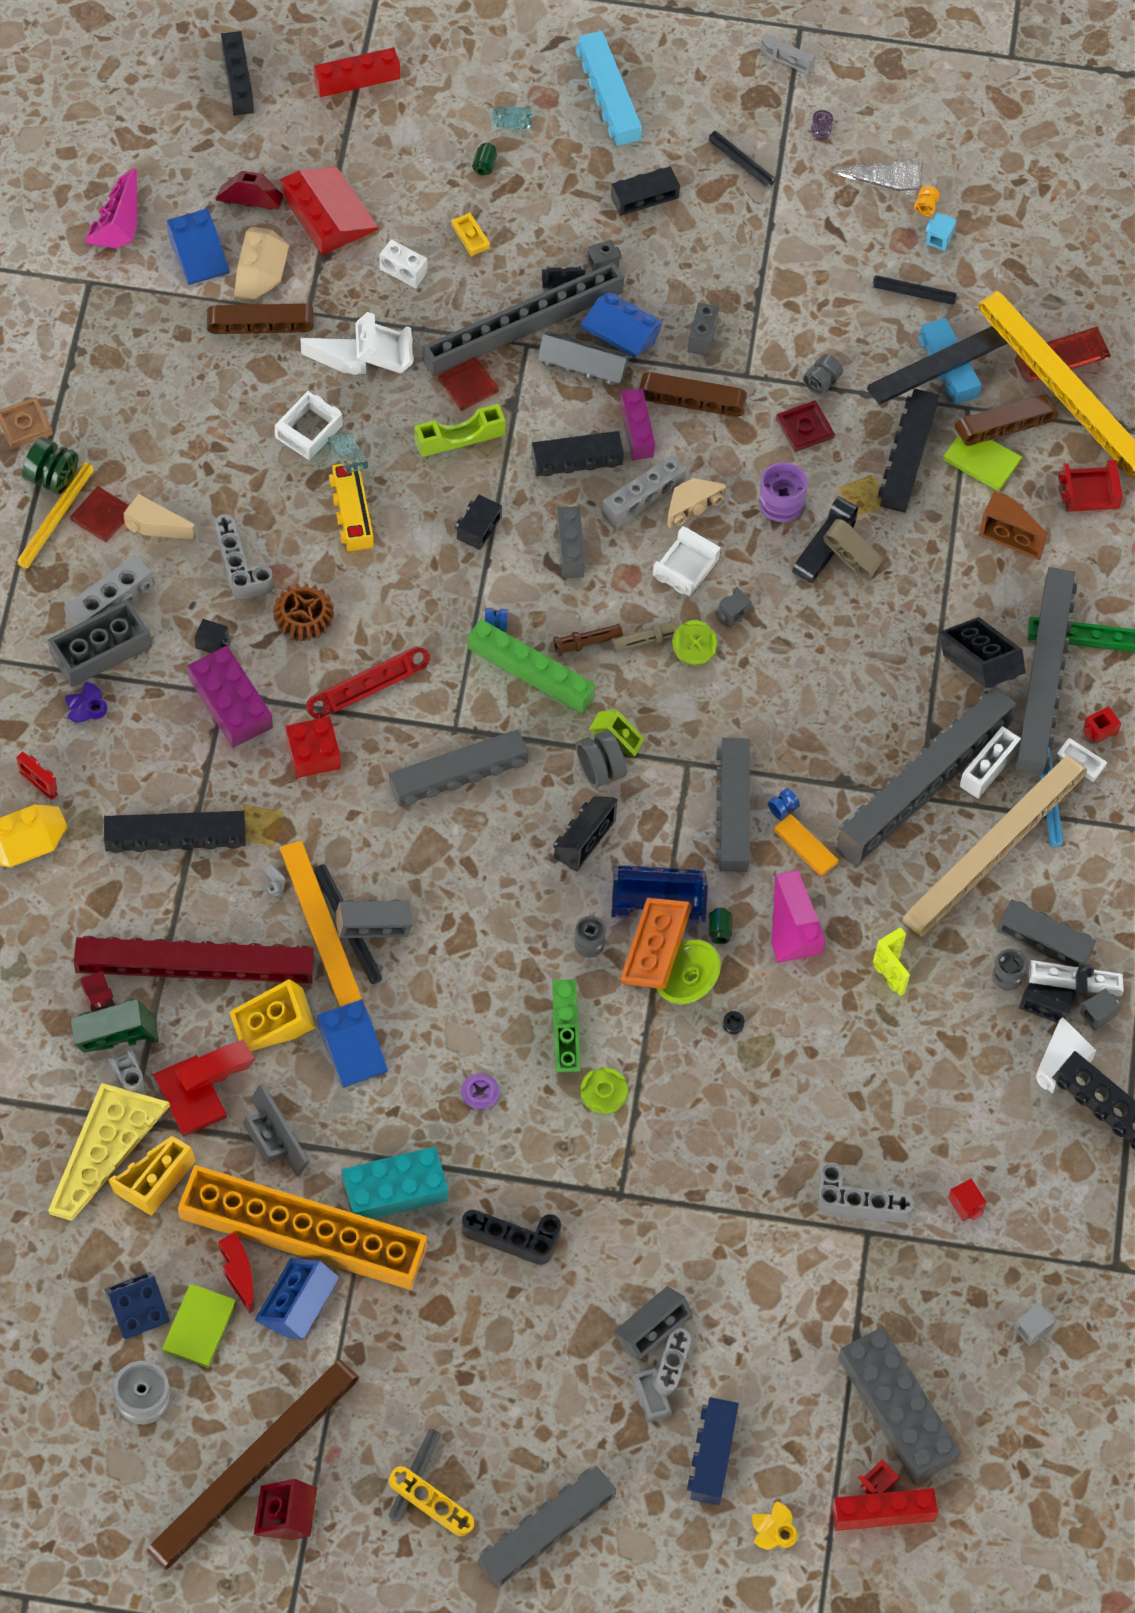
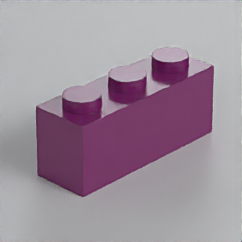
M643 388L621 391L620 408L632 460L654 458L655 440Z

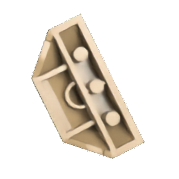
M251 226L246 231L237 267L235 299L256 302L261 298L260 296L268 293L281 283L289 245L273 230Z

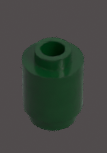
M482 143L477 148L472 168L477 174L484 176L492 173L497 158V149L494 145Z
M715 908L709 913V937L711 942L715 944H726L730 941V937H732V913L727 911L726 908Z

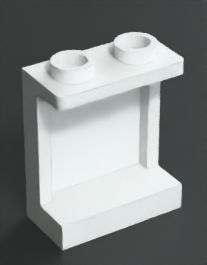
M366 312L355 323L358 360L400 374L413 364V338L410 327L406 326L399 332L375 324V315Z
M682 526L678 532L677 540L660 562L656 561L654 563L653 576L658 581L674 587L677 592L691 597L719 560L721 547Z

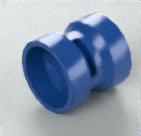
M485 608V621L501 631L507 632L508 609L494 611L492 608Z
M788 788L781 791L778 798L773 797L767 803L771 813L779 820L785 818L790 810L794 811L800 807L797 796Z

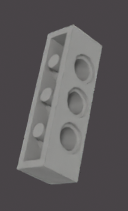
M673 455L669 456L604 499L602 515L615 529L619 528L672 493L675 487L684 483L686 469Z
M136 555L132 556L64 606L66 618L76 626L126 600H129L131 603L137 595L151 588L153 585L152 572Z

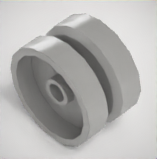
M140 1360L129 1363L120 1370L115 1378L113 1389L117 1408L121 1415L132 1423L142 1425L153 1423L163 1417L169 1408L171 1395L167 1375L162 1368L153 1362Z

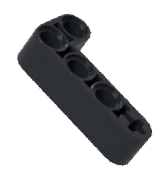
M838 496L829 510L828 519L800 555L792 569V573L813 583L835 554L824 542V535L836 519L845 521L853 528L857 520L859 507Z
M468 1210L462 1216V1233L468 1239L532 1263L543 1265L550 1261L561 1233V1221L556 1215L547 1214L541 1218L536 1231L533 1232L483 1212ZM546 1226H553L556 1230L547 1232L544 1228ZM492 1230H498L501 1232V1234L499 1236H493L489 1232ZM519 1238L522 1239L524 1243L517 1245L514 1244L512 1241L514 1239ZM544 1247L547 1251L545 1253H538L535 1249Z

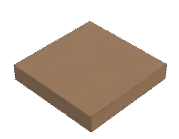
M37 397L0 409V426L11 449L32 443L40 437L45 438L53 435L52 428Z

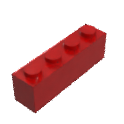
M392 47L314 65V83L319 97L398 80L400 79V61L395 48Z
M928 1488L834 1497L832 1514L835 1531L935 1522L938 1508L935 1489Z

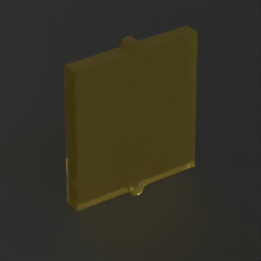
M874 474L839 487V491L844 499L859 507L857 517L882 507L880 505L882 498L878 497L880 485Z
M243 804L242 811H245L246 841L274 846L277 834L281 831L279 826L283 812Z

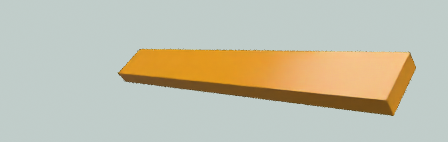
M302 840L281 846L280 853L338 1006L341 1007L361 1000L362 997Z

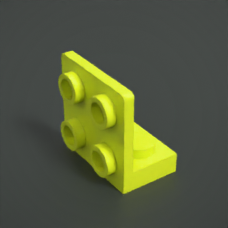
M901 927L878 941L873 959L876 971L886 977L889 987L894 992L897 991L900 996L905 994L910 977L908 971L898 960L901 957L906 933Z

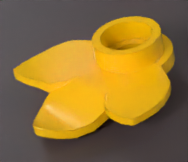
M775 1502L771 1515H752L753 1527L759 1533L754 1539V1544L758 1547L771 1550L777 1546L789 1548L796 1543L798 1532L792 1525V1513L785 1505ZM787 1533L789 1538L786 1540L782 1539L780 1534Z

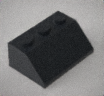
M593 796L589 803L585 802L579 811L580 815L577 819H572L569 822L564 836H559L553 845V848H555L554 858L577 872L615 823L618 799L614 797Z

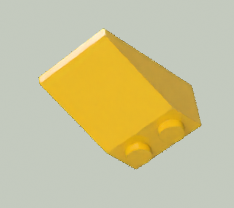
M290 979L229 1011L238 1040H244L250 1051L296 1039L316 1028L303 988Z

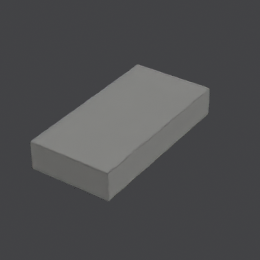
M656 1367L632 1375L648 1423L672 1415L667 1396L659 1394L654 1388L653 1383L657 1373Z

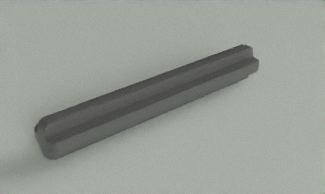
M434 1429L428 1430L410 1468L420 1478L441 1436ZM413 1480L410 1485L406 1483L409 1486L406 1489L407 1492H409L412 1486L415 1484ZM398 1494L389 1517L400 1522L409 1501Z

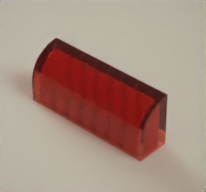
M1098 326L1046 342L1071 370L1111 357ZM1017 354L1014 361L1023 379L1027 383L1041 380Z

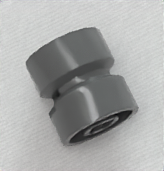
M823 354L803 375V382L813 393L823 395L829 390L831 383L836 382L843 374V367L833 356Z
M585 916L578 921L575 929L574 945L580 955L589 958L596 957L604 950L606 926L601 919L595 916Z
M1006 949L998 954L992 973L995 985L1003 990H1013L1021 984L1027 966L1024 954L1016 949Z

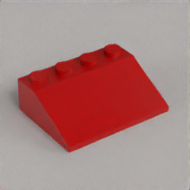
M337 167L299 170L280 179L281 193L284 200L322 255L378 230L377 224Z

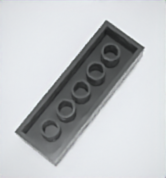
M883 1326L840 1349L838 1360L914 1485L958 1461L961 1453Z

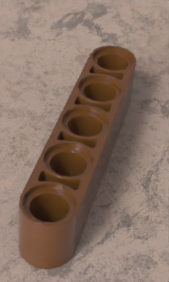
M304 303L213 305L207 308V331L212 334L305 333L311 331L314 327L313 307Z
M645 372L642 375L639 389L643 388L646 401L732 417L743 415L747 398L746 391L741 388L654 372Z
M1043 394L966 416L957 421L955 429L964 444L972 446L1050 423L1057 418L1059 412L1048 395Z

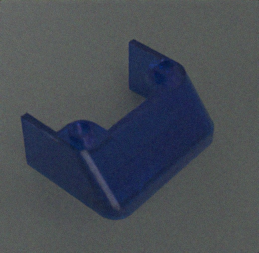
M629 865L613 866L611 917H616V915L628 916L634 909H644L647 898L689 902L692 905V909L688 919L697 920L701 918V922H706L708 894L706 871Z

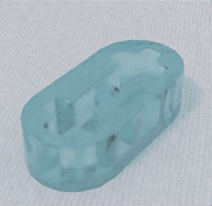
M497 107L493 110L492 122L498 128L527 129L532 124V113L526 108Z

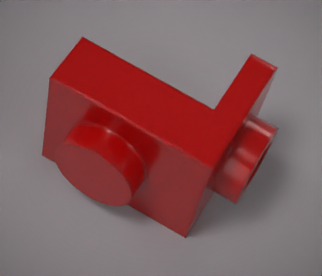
M883 1459L865 1476L861 1474L858 1477L862 1482L859 1487L866 1494L886 1493L901 1479Z

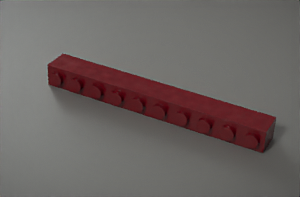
M83 936L76 937L74 968L75 973L95 974L103 971L105 975L285 982L290 979L295 983L312 984L314 948H309L305 945L285 947L281 944L262 946L258 943L238 945L235 942L215 944L211 941L193 943L188 940L171 942L164 939L149 941L141 938L126 940L117 937H107L104 939Z

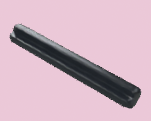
M713 131L709 135V141L762 184L768 188L774 184L775 177L718 131Z
M875 275L872 282V287L951 305L955 304L957 297L955 292Z

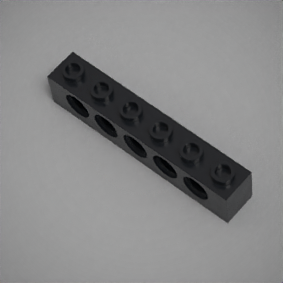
M1074 1051L1052 1078L1059 1088L1070 1092L1076 1102L1088 1107L1098 1120L1106 1122L1112 1127V1131L1117 1136L1124 1137L1135 1150V1130L1132 1126V1123H1135V1100L1078 1052ZM1076 1077L1082 1078L1085 1082V1085H1080L1077 1082ZM1095 1092L1103 1096V1101L1095 1097ZM1114 1108H1118L1121 1111L1122 1117L1114 1113Z

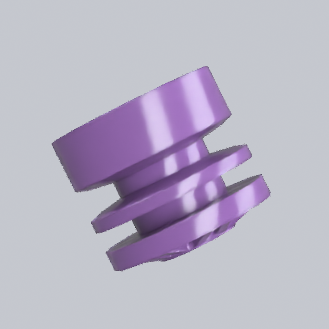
M782 462L773 464L765 469L761 476L759 506L766 517L776 522H789L802 515L805 509L807 477L805 472L794 464Z

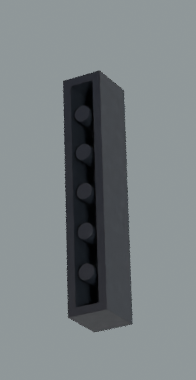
M914 388L912 397L907 396L904 408L908 410L906 414L902 413L899 426H902L901 432H896L894 444H897L896 449H891L889 461L892 464L891 467L886 466L883 477L886 480V484H881L878 497L882 498L880 507L906 513L939 399L938 394Z
M245 811L104 816L105 851L120 853L130 850L144 852L146 850H192L193 848L212 850L217 847L236 849L240 846H246Z

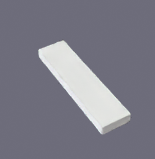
M1030 960L1029 983L1076 990L1075 976L1078 967ZM1094 970V975L1087 977L1088 992L1099 993L1106 988L1110 994L1122 997L1124 991L1123 974Z

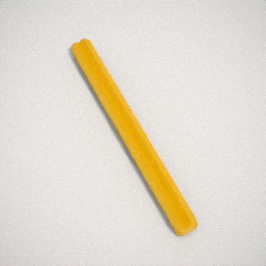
M84 462L18 558L17 561L20 567L29 568L93 473L94 469L91 464Z

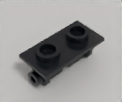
M548 266L546 269H541L542 288H556L586 274L585 268L579 266L562 269V267L549 268Z

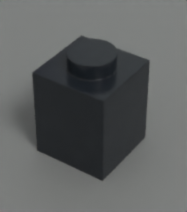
M202 619L194 637L195 648L213 653L227 645L229 647L231 636H229L228 626Z

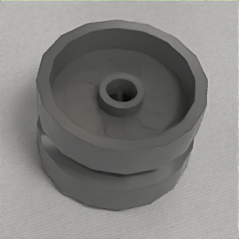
M609 730L597 733L594 741L587 737L576 742L579 763L592 787L598 788L607 784L608 777L615 781L626 776L627 769L624 756L617 740Z

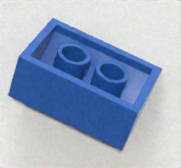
M608 291L597 299L580 327L636 358L655 344L662 321L656 319L653 314L642 311L635 304L628 303L617 294Z
M290 1258L256 1316L255 1321L287 1338L303 1340L310 1332L311 1325L322 1311L323 1305L334 1290V1285L339 1277L321 1261Z

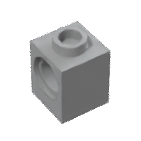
M1038 1303L1017 1319L1014 1330L1031 1347L1052 1330L1055 1323L1054 1316L1048 1308H1043Z

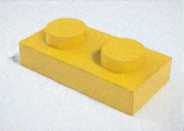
M471 213L451 220V226L471 257L490 249V242Z

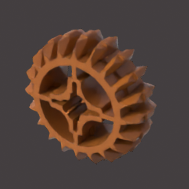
M307 582L304 587H300L297 583L295 589L288 586L287 592L281 591L280 597H276L273 607V618L278 630L282 629L284 636L290 633L291 639L298 636L300 642L303 640V637H307L310 641L313 635L319 638L320 632L326 633L327 627H331L332 619L334 618V605L331 602L330 596L325 595L324 589L317 590L316 584L309 588ZM294 604V608L290 609V612L286 614L287 609ZM322 611L321 614L314 620L313 617L317 615V612Z

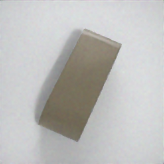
M836 519L823 537L824 542L863 579H871L883 562L882 557L843 520Z

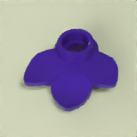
M85 682L82 694L65 696L66 704L72 710L67 717L74 722L101 719L107 713V704L102 700V692L92 683ZM94 708L100 709L98 711H92Z

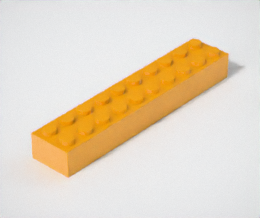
M198 1165L193 1167L178 1206L179 1219L226 1234L236 1232L239 1238L307 1259L318 1260L323 1264L411 1291L427 1249L426 1235Z

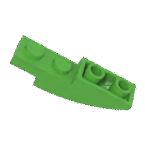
M576 979L552 980L556 1073L580 1072Z

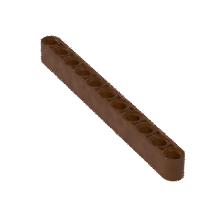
M342 1360L336 1361L151 1543L147 1553L165 1570L169 1569L356 1384L359 1376Z

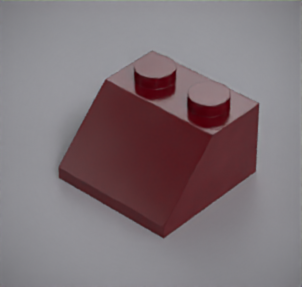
M298 1479L261 1486L254 1535L288 1540L310 1537L317 1487Z

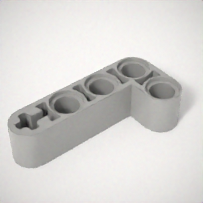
M227 514L218 516L215 520V534L232 595L238 599H245L269 593L273 588L272 570L265 565L248 568L233 517Z
M832 1162L822 1167L817 1199L818 1208L822 1213L899 1223L906 1222L911 1217L914 1201L908 1194L842 1186L843 1170L841 1166ZM832 1174L837 1179L829 1180L826 1178V1175ZM824 1197H832L835 1201L832 1203L826 1202ZM854 1199L859 1204L851 1205L848 1200ZM879 1202L883 1205V1207L876 1208L872 1205V1203Z

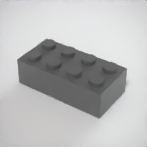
M129 600L48 639L49 652L71 687L152 647L150 632Z

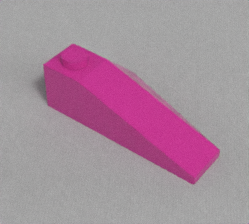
M799 871L776 874L771 944L777 963L823 954L824 936Z

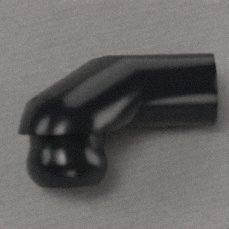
M1085 963L1079 965L1075 976L1076 994L1088 993L1087 977L1094 975V967L1092 965H1086Z

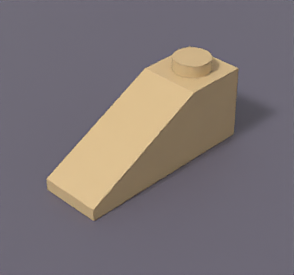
M140 494L137 495L124 512L125 525L133 532L137 531L142 535L183 539H194L196 537L195 524Z

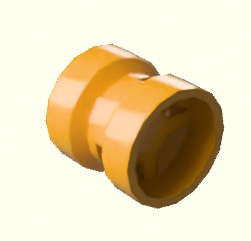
M923 186L920 188L919 198L916 199L914 209L921 215L930 216L936 209L940 192L932 186Z

